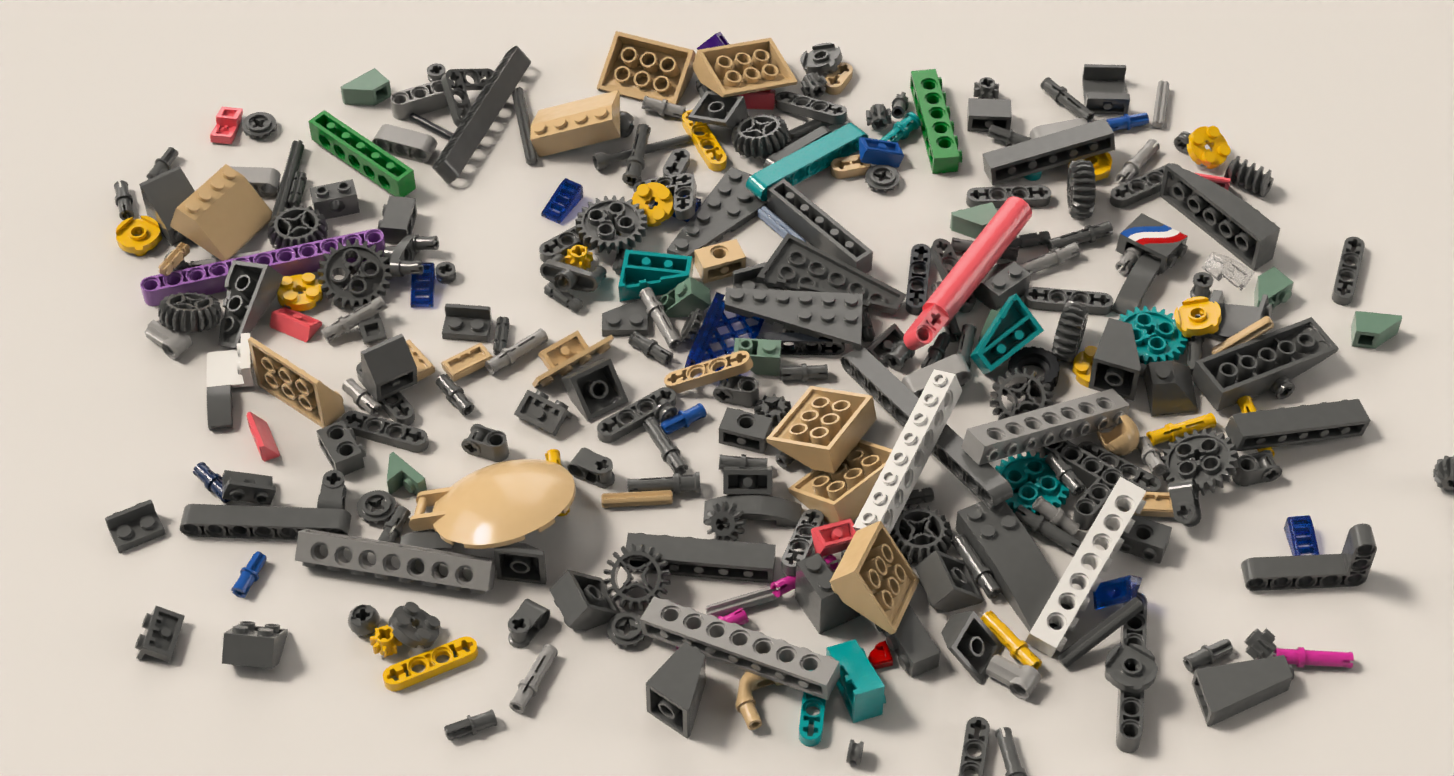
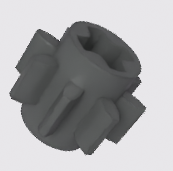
M818 72L808 73L801 81L803 85L801 90L805 96L819 98L827 89L824 85L827 81Z
M984 77L980 79L979 83H974V97H978V99H998L999 84H995L992 78Z
M884 104L872 105L870 110H866L867 126L872 125L874 130L885 129L887 124L892 123L891 109H886Z
M1258 628L1255 629L1244 641L1248 645L1245 652L1254 660L1258 656L1267 658L1277 647L1273 643L1275 636L1267 628L1263 632Z

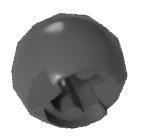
M620 111V138L630 136L634 129L633 116L624 111Z
M362 604L356 606L350 611L348 617L350 629L358 636L373 634L375 628H378L380 623L379 613L371 605Z

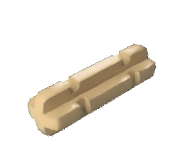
M180 242L167 256L165 261L159 265V273L169 276L184 257L189 254V244Z

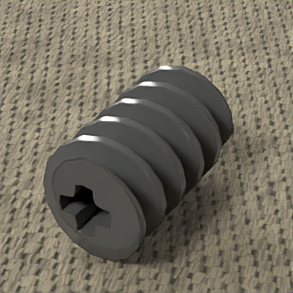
M1240 156L1231 161L1224 175L1225 178H1231V183L1237 181V185L1240 187L1245 184V189H1252L1256 194L1260 192L1263 197L1271 189L1274 180L1271 177L1272 170L1269 169L1266 174H1263V166L1258 170H1255L1256 163L1248 167L1247 159L1241 164Z

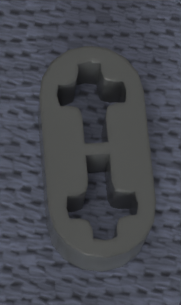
M679 148L672 151L663 167V177L683 174L687 171L690 165V153L686 149Z

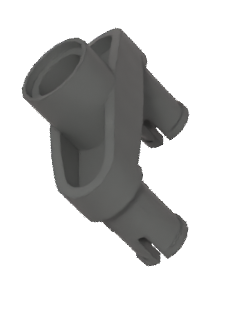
M407 235L397 246L385 247L384 257H388L386 265H390L391 275L393 277H404L409 274L422 275L424 272L423 262L421 260H413L421 250H438V237Z
M556 254L552 259L546 260L540 267V273L543 278L552 282L554 287L560 292H568L570 289L593 292L600 286L601 281L606 278L607 274L606 269L602 266H597L590 272L565 264V256L562 254Z

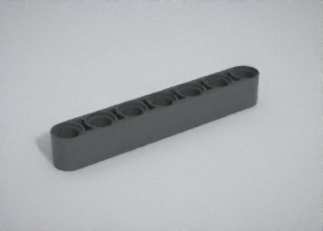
M188 504L184 507L180 531L184 535L191 537L297 540L298 531L304 529L348 535L351 514L344 509Z
M1130 592L1125 596L1123 605L1132 598L1137 597L1142 602L1144 609L1121 626L1120 645L1124 647L1129 646V644H1138L1146 648L1147 598L1140 592ZM1130 664V667L1125 665L1127 670L1135 671V665ZM1118 689L1116 745L1119 750L1125 753H1133L1139 748L1143 732L1144 690L1138 695H1132L1129 692Z

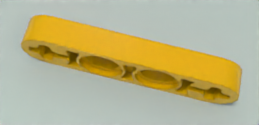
M692 110L685 111L682 114V126L686 133L691 136V141L704 162L712 171L724 170L727 166V156L706 123L695 122L693 125V122L688 119ZM696 132H704V133H705L704 135H701V136L695 135ZM706 145H711V146H713L714 148H712V149H705V148H703V147L706 146Z
M461 637L391 665L383 672L385 687L390 691H400L467 664L478 656L477 642L471 637ZM467 647V649H470V651L466 652L465 650H462V648ZM440 655L449 656V660L445 663H438L436 658ZM419 664L424 665L426 667V669L420 673H415L412 671V668ZM405 670H408V677H406V673H404ZM396 676L399 680L394 681L391 677Z

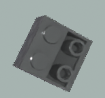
M402 334L361 351L362 385L377 402L417 384V366Z
M241 621L240 624L233 626V628L224 633L222 664L274 668L280 662L288 629L280 628L279 624H265V627L255 626V622Z

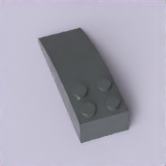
M1168 163L1165 165L1160 197L1253 271L1273 259L1280 228L1274 222L1270 221L1249 203L1220 185Z
M1310 317L1197 360L1192 374V381L1216 411H1220L1237 404L1238 399L1243 396H1251L1253 398L1271 390L1272 384L1280 377L1287 376L1290 380L1336 353L1339 348L1316 321Z
M981 501L957 511L956 531L958 534H965L983 564L990 568L994 580L1002 589V595L1030 632L1059 583L1045 557L1005 501L993 508L987 507ZM1061 603L1064 609L1071 610L1068 604ZM1049 623L1051 628L1058 626L1054 623Z

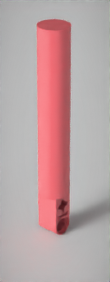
M1015 196L1009 197L923 305L921 314L904 334V344L908 349L917 350L929 344L942 327L947 326L1032 217V209L1025 200Z

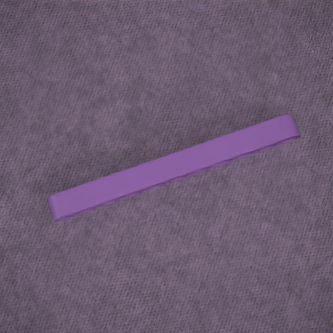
M370 229L171 272L169 276L163 274L149 276L141 281L140 287L145 303L148 306H159L160 301L164 297L171 294L176 295L179 292H196L198 294L210 295L227 291L224 287L225 279L233 260L267 264L283 275V277L313 273L321 269L319 262L325 261L323 254L331 255L330 247L338 249V242L346 246L347 240L350 241L351 245H354L356 239H358L359 245H363L367 241L368 248L375 244L376 252L382 250L384 256V249L386 247L384 234L381 230ZM349 258L346 261L349 263H353L357 260L355 258Z

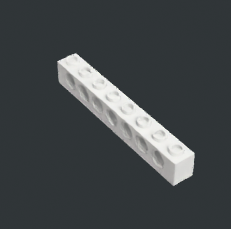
M934 369L853 526L855 531L881 521L888 533H891L963 391L956 374Z
M1122 477L1119 478L1025 641L1027 644L1050 657L1053 656L1056 650L1062 651L1068 638L1064 637L1067 630L1071 632L1074 630L1079 621L1076 614L1079 610L1084 612L1091 600L1087 597L1090 590L1095 592L1102 581L1098 577L1102 570L1107 572L1113 561L1110 558L1112 551L1118 553L1124 542V539L1120 537L1123 532H1130L1135 523V520L1132 519L1134 513L1140 514L1146 504V501L1143 500L1146 490ZM1118 506L1125 508L1127 512L1120 511ZM1106 526H1112L1116 531H1111ZM1095 545H1101L1105 550H1099ZM1084 564L1091 565L1094 570L1086 569ZM1072 584H1079L1082 590L1075 589ZM1061 603L1068 604L1071 610L1064 609ZM1049 623L1058 625L1060 629H1052Z

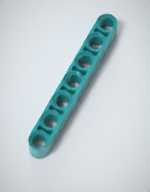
M848 123L754 173L748 178L746 188L760 200L766 201L767 188L782 179H785L792 186L831 166V162L834 159L846 157L859 150V138H868V134L853 123Z

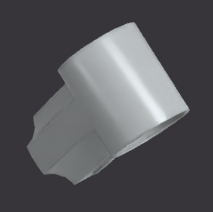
M159 320L151 321L145 331L146 337L161 346L164 353L171 359H176L192 346V340L186 332L169 330L167 327L162 326Z
M999 654L992 657L986 668L987 675L1007 685L1010 692L1020 699H1027L1041 680L1040 673L1030 665H1023L1021 667Z

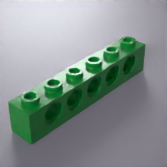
M936 69L911 71L910 89L917 116L921 121L920 127L932 173L958 172L959 163H962V151L958 150V137L953 134L954 122L949 119L950 108L946 106V93L941 90L942 79L938 77Z
M323 110L308 121L311 139L392 195L405 197L416 189L413 169L327 111Z

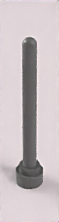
M686 134L647 144L645 154L689 143L691 136ZM632 149L612 154H603V152L593 154V163L596 170L606 169L612 162L628 159L631 156Z

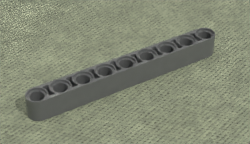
M518 46L512 47L504 55L433 164L432 168L447 184L453 182L461 174L531 64V60Z

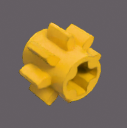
M575 245L571 249H567L565 264L584 270L591 268L593 253L588 252L587 246Z
M388 625L375 628V636L370 637L374 654L380 653L384 658L397 654V646L403 645L393 635L394 629Z

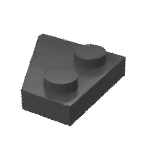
M637 299L602 313V336H631L635 331L643 336H648V314L642 299Z

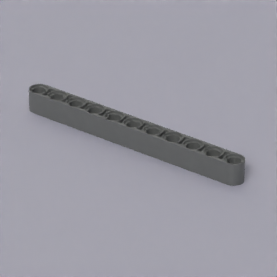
M861 346V351L855 349L842 355L840 360L844 370L905 427L919 398L863 346ZM946 424L931 453L987 507L993 508L1013 497V490L1009 482L989 463L978 465L961 448L963 439Z

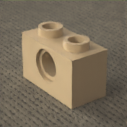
M737 239L694 250L695 267L704 284L733 276V271L746 268V256Z

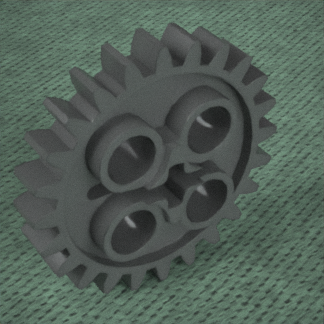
M615 195L612 197V200L604 196V201L596 198L595 204L588 202V207L582 206V212H578V218L575 219L576 234H578L579 241L583 240L584 246L590 244V250L597 247L598 253L606 249L607 254H610L611 250H615L618 254L621 248L623 250H628V246L635 248V242L641 243L642 237L646 236V230H648L647 215H644V209H640L639 203L633 205L632 199L625 202L624 197L616 200Z
M356 239L354 245H351L350 241L347 240L346 246L338 242L337 250L330 247L331 255L323 254L325 261L319 262L321 269H318V276L321 277L318 278V283L323 284L321 291L327 292V299L334 297V305L342 302L343 309L347 304H350L351 310H354L355 305L363 306L364 303H369L376 299L379 294L382 296L386 295L384 288H390L389 280H392V275L389 273L390 265H386L388 257L382 258V250L376 252L375 244L368 248L367 241L363 245H359V241ZM349 258H355L357 261L349 263L346 260ZM373 269L376 272L374 274H367L365 271ZM336 275L344 276L341 280H336L333 277ZM356 286H360L363 288V290L356 292L353 290V288Z
M1196 429L1193 430V435L1184 432L1185 438L1181 439L1176 436L1177 443L1169 442V449H1163L1164 456L1160 458L1167 468L1164 469L1166 472L1162 475L1167 485L1170 482L1194 478L1198 491H1201L1203 496L1208 489L1214 493L1215 486L1224 488L1222 482H1231L1230 475H1236L1235 468L1239 467V455L1235 443L1232 444L1230 437L1225 439L1223 432L1217 436L1216 430H1212L1210 434H1207L1206 429H1203L1201 434H1198Z

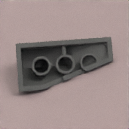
M238 260L232 261L225 279L224 287L227 289L226 299H223L225 314L220 325L219 346L237 349V343H241V334L251 333L276 297L283 275L267 264Z

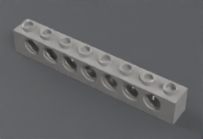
M1105 390L968 428L961 448L978 465H982L1117 426L1122 423L1120 416L1127 415L1130 404L1115 390Z
M311 529L298 531L295 561L303 562L302 565L306 567H317V564L325 565L326 569L330 571H341V568L350 569V573L355 575H365V572L374 573L375 578L389 579V576L398 577V581L413 583V580L422 581V585L437 587V584L446 585V589L460 591L461 588L471 589L470 593L484 595L485 591L488 592L494 587L496 567L495 559ZM321 545H324V546L327 547V549H328V555H327V557H324V556L321 555V553H320V546H321ZM345 548L349 549L352 553L351 561L346 560L343 555ZM369 552L373 553L376 557L374 565L368 562L367 555ZM393 556L400 560V567L398 569L391 564ZM416 560H420L421 562H423V572H419L416 570ZM440 564L448 567L449 573L447 576H443L439 572ZM464 568H469L472 571V580H467L464 577Z
M654 596L640 618L642 634L677 647L686 642L692 647H698L705 654V657L826 700L829 699L840 678V663L831 656H823L812 652L808 648L791 645L785 640L771 638L762 632L743 628L737 623H729L718 619L714 615L697 612L691 607L674 604L668 599H660Z

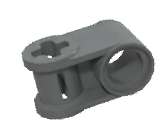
M742 375L727 378L728 381L726 379L720 380L718 387L713 391L714 398L719 402L748 408L756 406L757 400L760 399L758 380Z
M474 424L470 429L471 433L468 438L464 439L461 443L463 450L468 454L480 456L494 462H502L509 456L506 434L481 424Z
M581 448L567 467L568 471L577 479L585 480L599 488H608L615 481L611 459L597 454L588 448Z
M1263 450L1258 453L1240 456L1238 460L1239 467L1235 468L1236 475H1232V479L1237 485L1243 487L1262 482H1271L1282 474V469L1275 464L1272 452L1270 450Z
M330 470L324 474L317 508L345 510L347 491L342 472Z
M1189 478L1170 482L1168 490L1172 501L1174 518L1185 526H1196L1201 520L1199 491L1196 480Z
M525 599L508 621L510 645L516 648H523L529 645L536 634L547 624L550 610L530 599Z

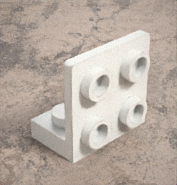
M250 333L241 334V343H237V350L207 353V387L230 384L231 388L254 386V365L248 339L251 337Z

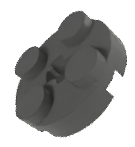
M833 43L817 44L812 47V51L807 53L806 50L801 55L800 61L806 75L816 72L818 74L825 72L834 73L837 71V66L843 58L840 47L836 48Z
M407 602L404 606L397 607L389 619V626L392 624L394 628L393 635L409 647L417 648L418 645L425 646L424 649L430 648L439 636V619L420 609L414 602Z
M1129 644V646L1124 647L1118 645L1107 655L1104 675L1106 680L1116 688L1129 692L1132 695H1138L1154 683L1158 667L1156 666L1154 655L1147 648L1138 644ZM1130 664L1135 665V671L1127 670L1125 665L1129 667Z

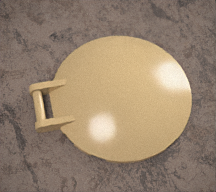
M517 459L495 463L470 473L451 487L419 492L416 497L417 506L414 515L410 518L409 527L414 531L434 529L445 542L451 545L461 543L464 545V548L487 549L514 544L525 540V535L535 530L540 533L556 522V516L568 511L576 494L575 482L566 468L547 460ZM434 506L432 512L425 513L426 507Z

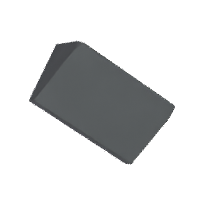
M894 323L866 349L884 365L886 363L885 356L895 350L896 344L899 341H903L904 333Z

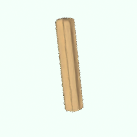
M1269 316L1263 317L1211 349L1212 355L1259 337L1274 327L1273 321Z
M671 490L603 493L601 495L603 508L669 505L673 503V493Z

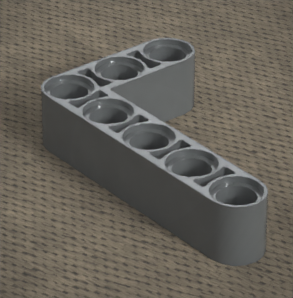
M1068 440L1029 451L1031 456H1035L1039 452L1040 458H1044L1046 455L1053 454L1056 451L1067 465H1071L1075 475L1087 488V491L1075 504L1073 521L1080 525V530H1089L1119 478H1124L1122 472Z
M1362 523L1350 528L1341 554L1253 557L1244 560L1241 563L1245 586L1251 591L1354 587L1363 584L1367 580L1377 546L1371 526Z

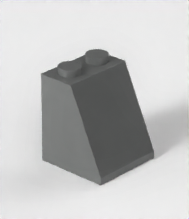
M177 166L139 184L147 215L158 222L161 233L171 246L187 239V237L170 227L175 209L195 192L180 166Z
M1109 318L1093 358L1088 388L1101 392L1113 389L1122 398L1134 401L1141 365L1132 324Z
M817 553L796 562L795 599L817 632L821 634L861 616V614L843 603L839 595L834 593L830 580L835 571Z
M684 642L646 682L647 712L687 739L691 735L706 684L705 654L698 647H692Z

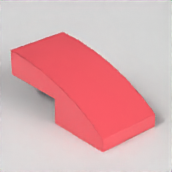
M222 107L216 116V126L210 134L211 142L233 143L240 126L243 109Z

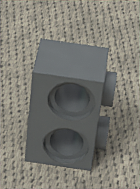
M343 420L316 431L319 446L333 470H338L345 476L365 467L363 457H366L364 448L361 443H356L353 429L351 427L347 428Z

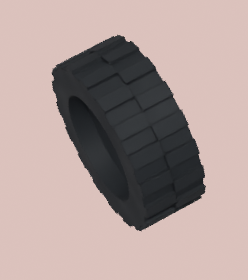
M1036 346L1023 347V349L1018 350L1011 356L1008 371L1012 375H1014L1015 368L1019 369V374H1023L1022 368L1024 366L1034 365L1044 369L1045 381L1043 384H1050L1048 391L1052 392L1054 387L1057 386L1060 364L1057 361V357L1052 355V352L1049 350H1044L1041 347L1037 348ZM1014 384L1012 388L1020 389L1024 384ZM1032 387L1030 395L1040 397L1039 393Z

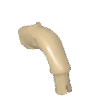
M746 671L739 682L735 706L737 711L742 714L748 729L755 730L762 725V720L755 708L756 702L752 692L771 684L776 686L784 684Z

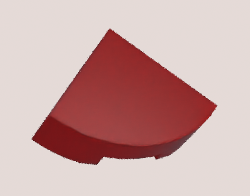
M886 640L876 644L868 656V660L874 670L893 666V659Z

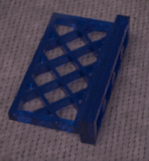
M716 292L688 354L685 368L702 363V361L707 359H715L717 356L731 354V352H734V346L727 347L724 340L733 338L735 341V338H739L738 336L748 334L750 339H755L760 333L765 319L755 316L751 317V319L759 322L757 325L750 327L745 321L749 319L748 317L736 314V317L728 319L724 313L725 295ZM740 321L743 329L735 331L731 324ZM726 326L730 333L720 335L717 328ZM719 342L722 349L713 352L710 344ZM724 366L717 368L715 371L723 369Z

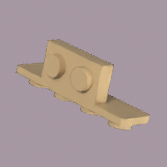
M577 330L540 351L538 355L548 371L538 376L532 385L534 388L539 385L545 387L554 381L553 377L561 374V376H564L573 370L572 366L577 363L583 365L592 359L591 355L597 352L599 355L611 348L610 343L614 339L613 336L610 335L588 347Z

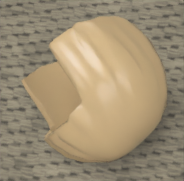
M1128 415L1120 416L1122 423L1110 432H1097L1102 446L1117 456L1130 454L1139 444L1140 435L1138 428Z

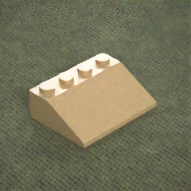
M616 31L597 89L605 92L619 90L621 96L643 101L645 96L661 101L666 99L669 103L678 105L693 76L694 70L692 66L696 54L692 49Z
M772 38L697 50L692 66L699 81L723 98L797 85L798 83Z
M617 90L539 110L531 123L530 140L538 156L543 157L620 138V92Z
M225 164L175 209L170 227L218 259L224 261L232 258L271 221L272 211L248 180Z
M250 337L248 339L258 386L322 428L331 425L345 413L343 398L338 392L331 390L320 380L312 377L303 369L292 364L254 338Z
M810 386L766 438L768 444L813 470L835 473L877 419L873 396Z
M860 440L835 473L812 470L789 487V493L809 509L821 511L824 515V521L828 524L850 518L854 521L858 518L893 449Z
M878 521L855 532L830 583L832 590L835 594L839 595L843 603L889 634H894L914 594L919 579L883 523Z

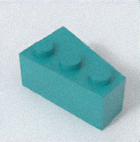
M626 249L618 286L620 302L639 299L640 291L647 287L652 288L655 296L667 294L679 283L693 276V257Z
M1017 293L1007 299L970 355L983 374L994 370L1044 331Z
M856 639L827 647L826 656H831L840 663V678L836 686L853 723L882 715L883 704L886 703L885 685Z

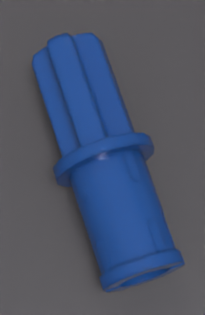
M1147 113L1124 114L1121 117L1106 119L1111 129L1116 131L1121 129L1130 130L1131 127L1146 125L1149 123Z
M701 403L685 411L680 410L677 415L663 421L661 428L666 434H670L683 427L688 428L691 423L706 417V410Z
M257 551L253 554L247 566L240 570V577L231 589L234 595L240 598L246 597L250 587L259 579L258 574L267 560L266 555Z

